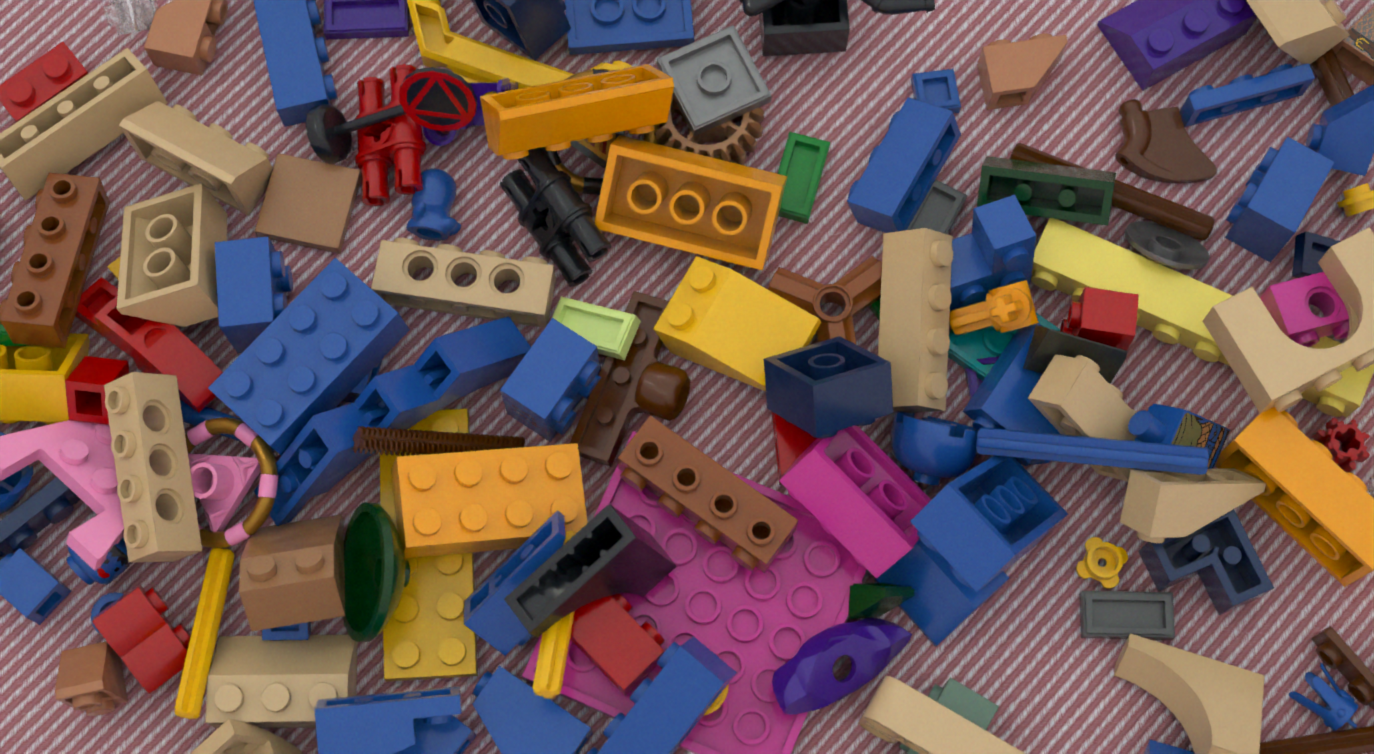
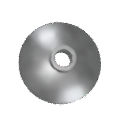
M1137 221L1130 223L1125 230L1127 241L1138 252L1168 268L1200 269L1205 267L1209 261V253L1201 243L1189 235L1161 224Z

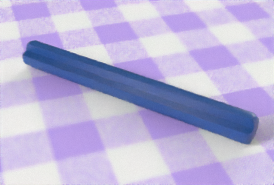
M982 427L978 431L976 440L977 452L983 455L1197 475L1206 474L1209 461V452L1205 447Z

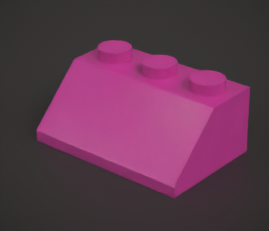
M855 425L837 431V434L832 437L817 438L794 461L779 480L787 488L789 495L795 501L802 503L819 520L822 528L828 534L834 536L852 554L854 560L860 566L866 568L876 579L915 546L919 539L918 529L910 521L931 501Z

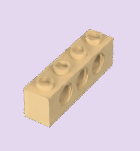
M395 238L394 242L381 240L371 289L389 305L488 320H497L509 316L515 324L545 328L549 323L556 275L554 265H548L547 261L537 257H524L521 261L507 259L503 254L491 250H483L479 254L463 252L461 248L450 244H439L437 248L420 246L417 241L412 239ZM427 267L433 270L432 275L426 280L419 281L412 278L415 271L420 268ZM463 274L476 276V280L470 286L460 287L455 284L456 279ZM506 280H514L520 284L512 293H502L497 290L498 286Z
M131 372L105 384V406L108 411L111 450L114 454L118 483L117 493L121 504L124 526L123 535L127 547L128 561L174 562L201 552L202 545L177 376Z

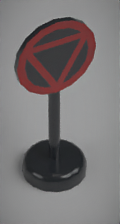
M435 67L417 69L407 75L400 85L399 102L401 105L349 122L332 105L322 104L315 106L307 113V136L316 155L323 162L333 164L345 160L349 155L352 147L351 132L405 114L414 122L428 129L443 132L458 130L468 125L475 116L477 97L470 84L461 76L449 70Z

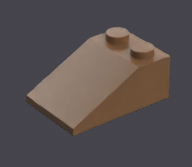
M342 514L285 523L280 526L261 527L252 537H249L240 558L239 594L251 631L345 616L344 521Z

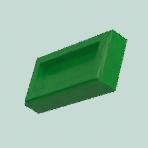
M789 132L777 173L788 176L779 217L808 224L831 142Z

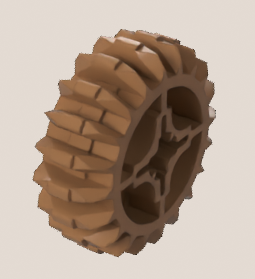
M672 95L668 121L660 123L659 129L655 132L659 145L731 162L732 159L743 165L746 161L745 151L754 153L757 148V141L755 139L762 137L763 126L759 123L764 120V110L757 108L741 115L740 126L733 124L730 120L696 136H693L688 127V136L685 138L677 131L672 122L674 113L682 116V121L687 124ZM709 141L720 142L717 144L704 145L706 142Z

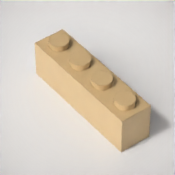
M127 47L1 132L0 169L26 201L40 189H44L48 173H67L121 136L123 131L119 124L123 118L156 101H160L165 105L168 102L147 68Z
M927 228L883 233L878 356L891 362L894 412L946 411V394L948 391L947 363L950 346L949 313L952 300L950 288L953 236Z

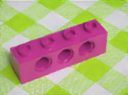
M1324 272L1270 285L1260 297L1280 330L1288 338L1300 345L1311 347L1320 341L1319 338L1334 335L1335 339L1347 338L1349 331L1347 309ZM1308 305L1318 307L1324 317L1314 315Z

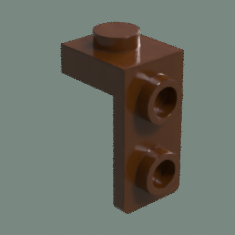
M1329 626L1318 632L1311 639L1317 646L1316 652L1319 658L1331 669H1338L1349 682L1347 686L1351 694L1360 703L1366 706L1369 705L1374 710V674L1332 627Z

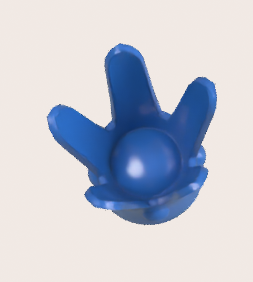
M1323 663L1320 664V667L1335 691L1323 679L1312 672L1305 674V680L1323 700L1326 707L1315 703L1297 692H1290L1288 694L1293 700L1319 715L1324 720V725L1330 727L1333 731L1338 730L1346 722L1353 728H1357V724L1350 718L1356 712L1359 705L1355 703V699L1345 690L1339 689Z

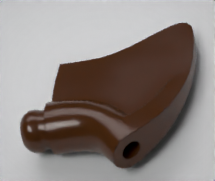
M1136 99L1126 101L1120 105L1118 111L1122 116L1120 125L1124 136V143L1115 154V157L1123 167L1141 177L1173 184L1206 181L1216 175L1217 168L1214 163L1193 142L1185 130L1179 107L1144 111L1142 110L1141 102Z

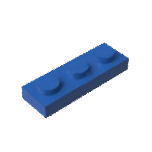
M1309 63L1293 67L1292 64H1283L1272 69L1268 74L1253 78V75L1247 74L1233 79L1228 85L1222 87L1202 86L1189 93L1180 110V115L1184 127L1303 96L1315 77Z

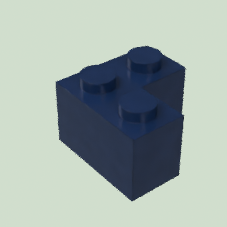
M1234 509L1186 537L1165 538L1163 543L1147 542L1138 551L1158 592L1199 574L1219 615L1254 601L1274 589Z

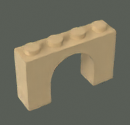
M1370 227L1331 246L1318 262L1342 299L1348 312L1349 331L1344 343L1331 348L1316 349L1294 342L1277 326L1253 286L1213 306L1204 318V325L1260 414L1274 406L1278 412L1288 409L1303 399L1300 394L1301 392L1313 386L1318 392L1332 386L1343 378L1340 372L1352 366L1358 372L1374 364V233Z

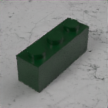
M986 156L981 169L977 207L1015 195L1025 215L1108 225L1116 172Z

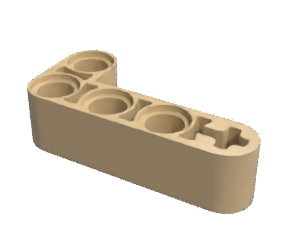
M890 676L883 678L858 722L860 726L880 739L892 744L898 741L919 754H1026L916 689Z

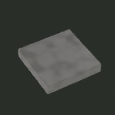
M734 25L657 58L659 70L673 77V97L693 136L771 102L772 95Z

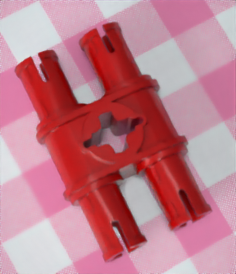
M401 64L396 65V68L391 67L389 69L391 102L388 106H385L384 80L377 77H366L364 81L358 80L359 114L355 119L401 105L399 102L400 85L407 75L417 70L416 67ZM405 114L357 130L358 154L355 156V162L358 168L361 169L363 184L362 202L365 205L382 206L384 203L388 204L390 202L388 169L393 164H395V192L403 195L415 194V187L417 192L423 190L421 157L426 151V143L423 141L422 125L414 122Z

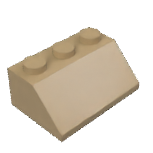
M1246 0L1278 48L1302 64H1311L1350 35L1341 23L1347 17L1334 0H1328L1327 2L1326 0Z
M156 101L123 118L119 127L140 159L191 186L203 183L215 199L248 216L268 187L273 168L268 160L269 155L266 151L250 142H247L244 146L232 140L233 136L217 124L211 123L207 127L196 121L197 117L192 112L178 104L171 108L160 101Z
M203 183L124 207L117 310L121 314L182 327L218 317L214 242L227 241L228 214Z
M310 635L309 640H262V636H220L207 678L205 723L216 729L228 719L242 721L260 728H316L314 709L318 700L356 696L358 642L354 641L349 635Z

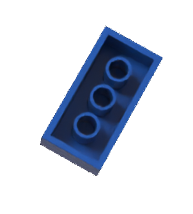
M334 258L208 389L282 456L313 415L335 409L410 329L395 309L337 258Z
M993 456L948 483L910 522L918 529L917 534L920 540L928 548L938 551L949 562L953 575L961 583L971 586L978 592L1032 550L1068 513L1014 457Z

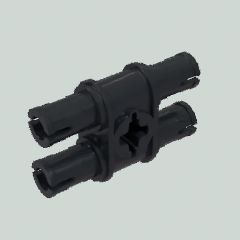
M543 147L528 150V156L517 160L532 178L536 188L534 189L522 169H517L506 175L502 179L503 182H500V187L518 210L519 224L527 228L540 247L539 253L541 256L547 259L551 258L569 287H575L587 280L593 271L573 244L574 240L588 262H594L603 257L608 252V249H611V244L591 218L593 215L592 207L590 204L584 203L570 183L571 177L569 174L559 171L554 166Z

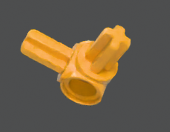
M1027 280L989 290V293L986 294V301L957 308L949 313V323L955 335H962L991 326L997 332L1004 333L1039 323Z

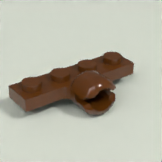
M633 292L625 312L636 315L641 323L625 360L606 356L599 372V376L602 378L592 390L569 443H578L580 457L612 467L630 421L635 414L644 412L668 421L676 419L681 414L689 396L691 380L685 370L657 360L663 342L653 330L669 301L640 292Z

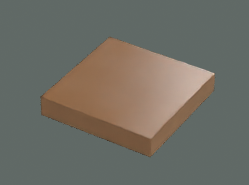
M277 153L255 228L257 237H269L271 240L341 254L362 179L361 171Z

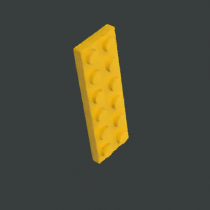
M468 409L438 410L409 429L470 434ZM384 450L383 455L379 452L380 504L390 515L397 529L391 469L396 457H400L401 453H399V456H396L394 452L392 456L389 451V454L385 455ZM474 552L405 558L410 565L409 583L403 588L400 603L383 630L384 680L391 682L478 676L476 633L464 625V601L475 591Z

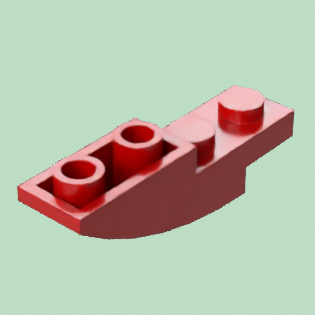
M99 278L82 293L75 316L131 356L137 368L143 373L176 375L180 400L199 413L216 397L208 387L223 372L174 325L121 314L117 310L118 288L104 278Z

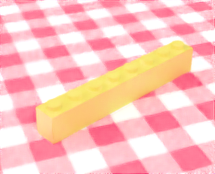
M1049 218L1034 252L1031 281L1036 286L1049 291L1059 290L1070 295L1074 302H1078L1085 287L1138 294L1136 325L1151 331L1156 339L1164 343H1179L1192 349L1193 353L1202 360L1208 362L1219 361L1230 366L1204 325L1203 320L1213 306L1232 297V295L1059 219ZM1325 336L1319 338L1320 341L1310 348L1325 349L1342 343ZM1374 364L1358 372L1352 366L1340 372L1343 378L1332 386L1320 392L1313 386L1300 394L1303 399L1317 404L1316 407L1321 412L1334 417L1344 416L1347 418L1361 406L1374 373Z

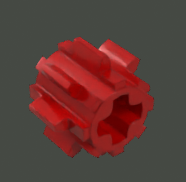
M1334 417L1326 423L1327 431L1319 429L1312 435V438L1323 444L1330 451L1333 457L1332 460L1345 472L1351 473L1356 469L1355 461L1364 462L1369 458L1370 454L1366 451L1367 446H1364V442L1370 438V435L1366 434V432L1362 433L1357 428L1356 420L1353 419L1348 424H1344L1343 421L1339 422ZM1338 440H1340V441L1342 442V446H1341V450H1342V451L1339 450L1340 442H1339Z

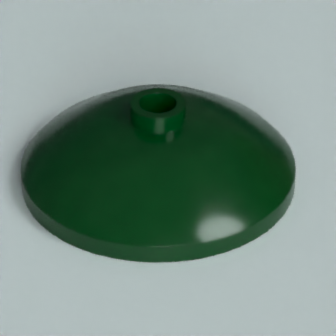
M365 502L357 507L350 519L344 538L345 616L342 617L349 636L356 642H370L385 629L400 603L403 588L408 585L410 579V565L405 560L402 540L390 515L378 503Z

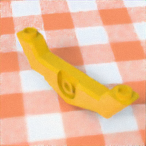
M407 0L424 66L448 68L461 76L467 83H498V80L509 78L510 82H518V89L562 81L574 75L451 32L445 9L441 7L439 0ZM613 61L612 64L600 63L590 70L613 71L633 66L623 61ZM488 92L485 95L494 94L497 92Z

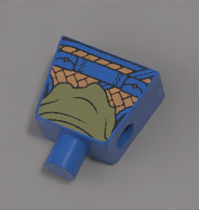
M1160 404L1151 405L1148 411L1142 410L1135 413L1128 424L1129 432L1136 437L1134 441L1205 447L1209 452L1208 469H1214L1230 432L1228 428L1188 410Z

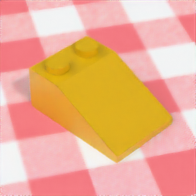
M696 256L653 330L670 353L766 391L764 358L808 346L821 321L816 316L738 272Z

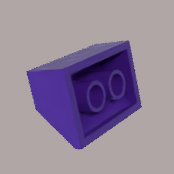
M1137 0L1098 21L1097 26L1139 87L1144 91L1247 34L1257 15L1246 0Z

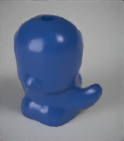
M435 168L424 170L421 172L423 190L417 192L415 187V194H413L411 202L413 217L408 221L406 229L425 240H447L449 236L458 233L461 228V224L451 218L449 214L457 195L456 183L453 177L443 170Z

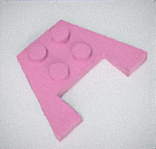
M67 420L0 436V481L39 460L97 514L70 531L66 544L94 571L100 568L106 560L109 551L124 536L121 504L117 493L118 483L114 454L111 450L110 425Z

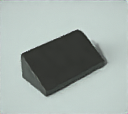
M1036 325L1023 368L1043 374L1055 354L1073 358L1077 355H1082L1094 361L1100 367L1099 373L1108 383H1111L1124 363L1128 351Z

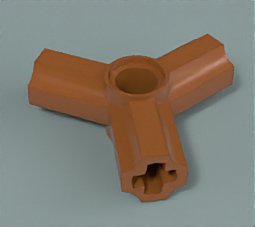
M871 256L834 284L827 285L778 267L772 277L768 290L820 319L821 324L816 331L817 343L840 336L856 344L853 318L881 298L882 262ZM826 303H836L843 309V312L838 316H828L822 312L821 307Z

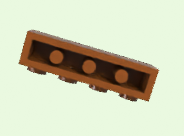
M48 173L44 189L38 191L35 201L36 213L32 225H28L24 232V250L20 261L15 262L11 273L12 286L8 298L3 299L0 305V323L4 326L13 343L65 349L110 204L100 178Z
M651 415L618 456V466L623 471L620 477L627 484L640 492L647 488L659 497L657 504L676 518H679L681 514L686 516L696 524L693 529L702 538L712 544H716L718 540L733 550L730 554L731 557L750 571L757 567L765 573L796 531L798 519Z

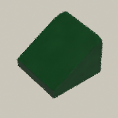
M880 582L853 583V585H850L849 618L879 617L913 597L915 589H911L912 586Z

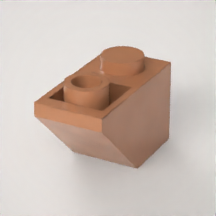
M173 0L155 11L144 45V49L153 65L203 76L206 63L211 62L215 55V34L218 25L224 24L228 12L227 0Z
M1043 33L1025 41L1011 42L1008 39H1001L983 46L977 67L986 109L991 110L1028 104L1060 62L1068 43L1067 36H1052L1051 34Z
M107 641L61 652L55 686L56 700L73 707V710L86 711V716H97L113 712L115 710L114 704L128 701L122 660Z

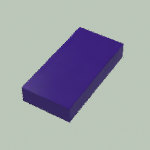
M324 0V36L326 40L409 37V7L407 0Z

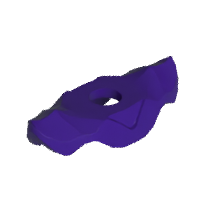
M867 617L855 622L837 624L814 635L801 646L798 653L789 662L774 672L772 679L773 690L783 713L795 715L815 711L857 691L875 678L910 641L912 634L893 622ZM847 655L851 661L850 673L843 680L837 681L833 675V665L840 656Z

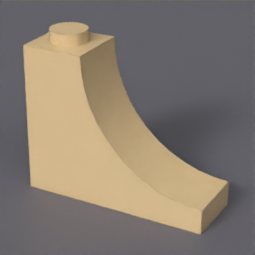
M1129 634L1116 661L1114 676L1141 687L1161 701L1182 724L1195 754H1259L1265 675L1141 636Z

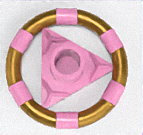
M234 418L205 420L188 430L185 434L194 497L200 499L211 531L205 530L198 523L201 545L208 548H227L236 546L252 537L268 518L277 495V465L269 444L245 422ZM217 434H230L236 436L251 448L257 458L190 453L196 446ZM261 471L258 500L252 512L244 521L224 531Z

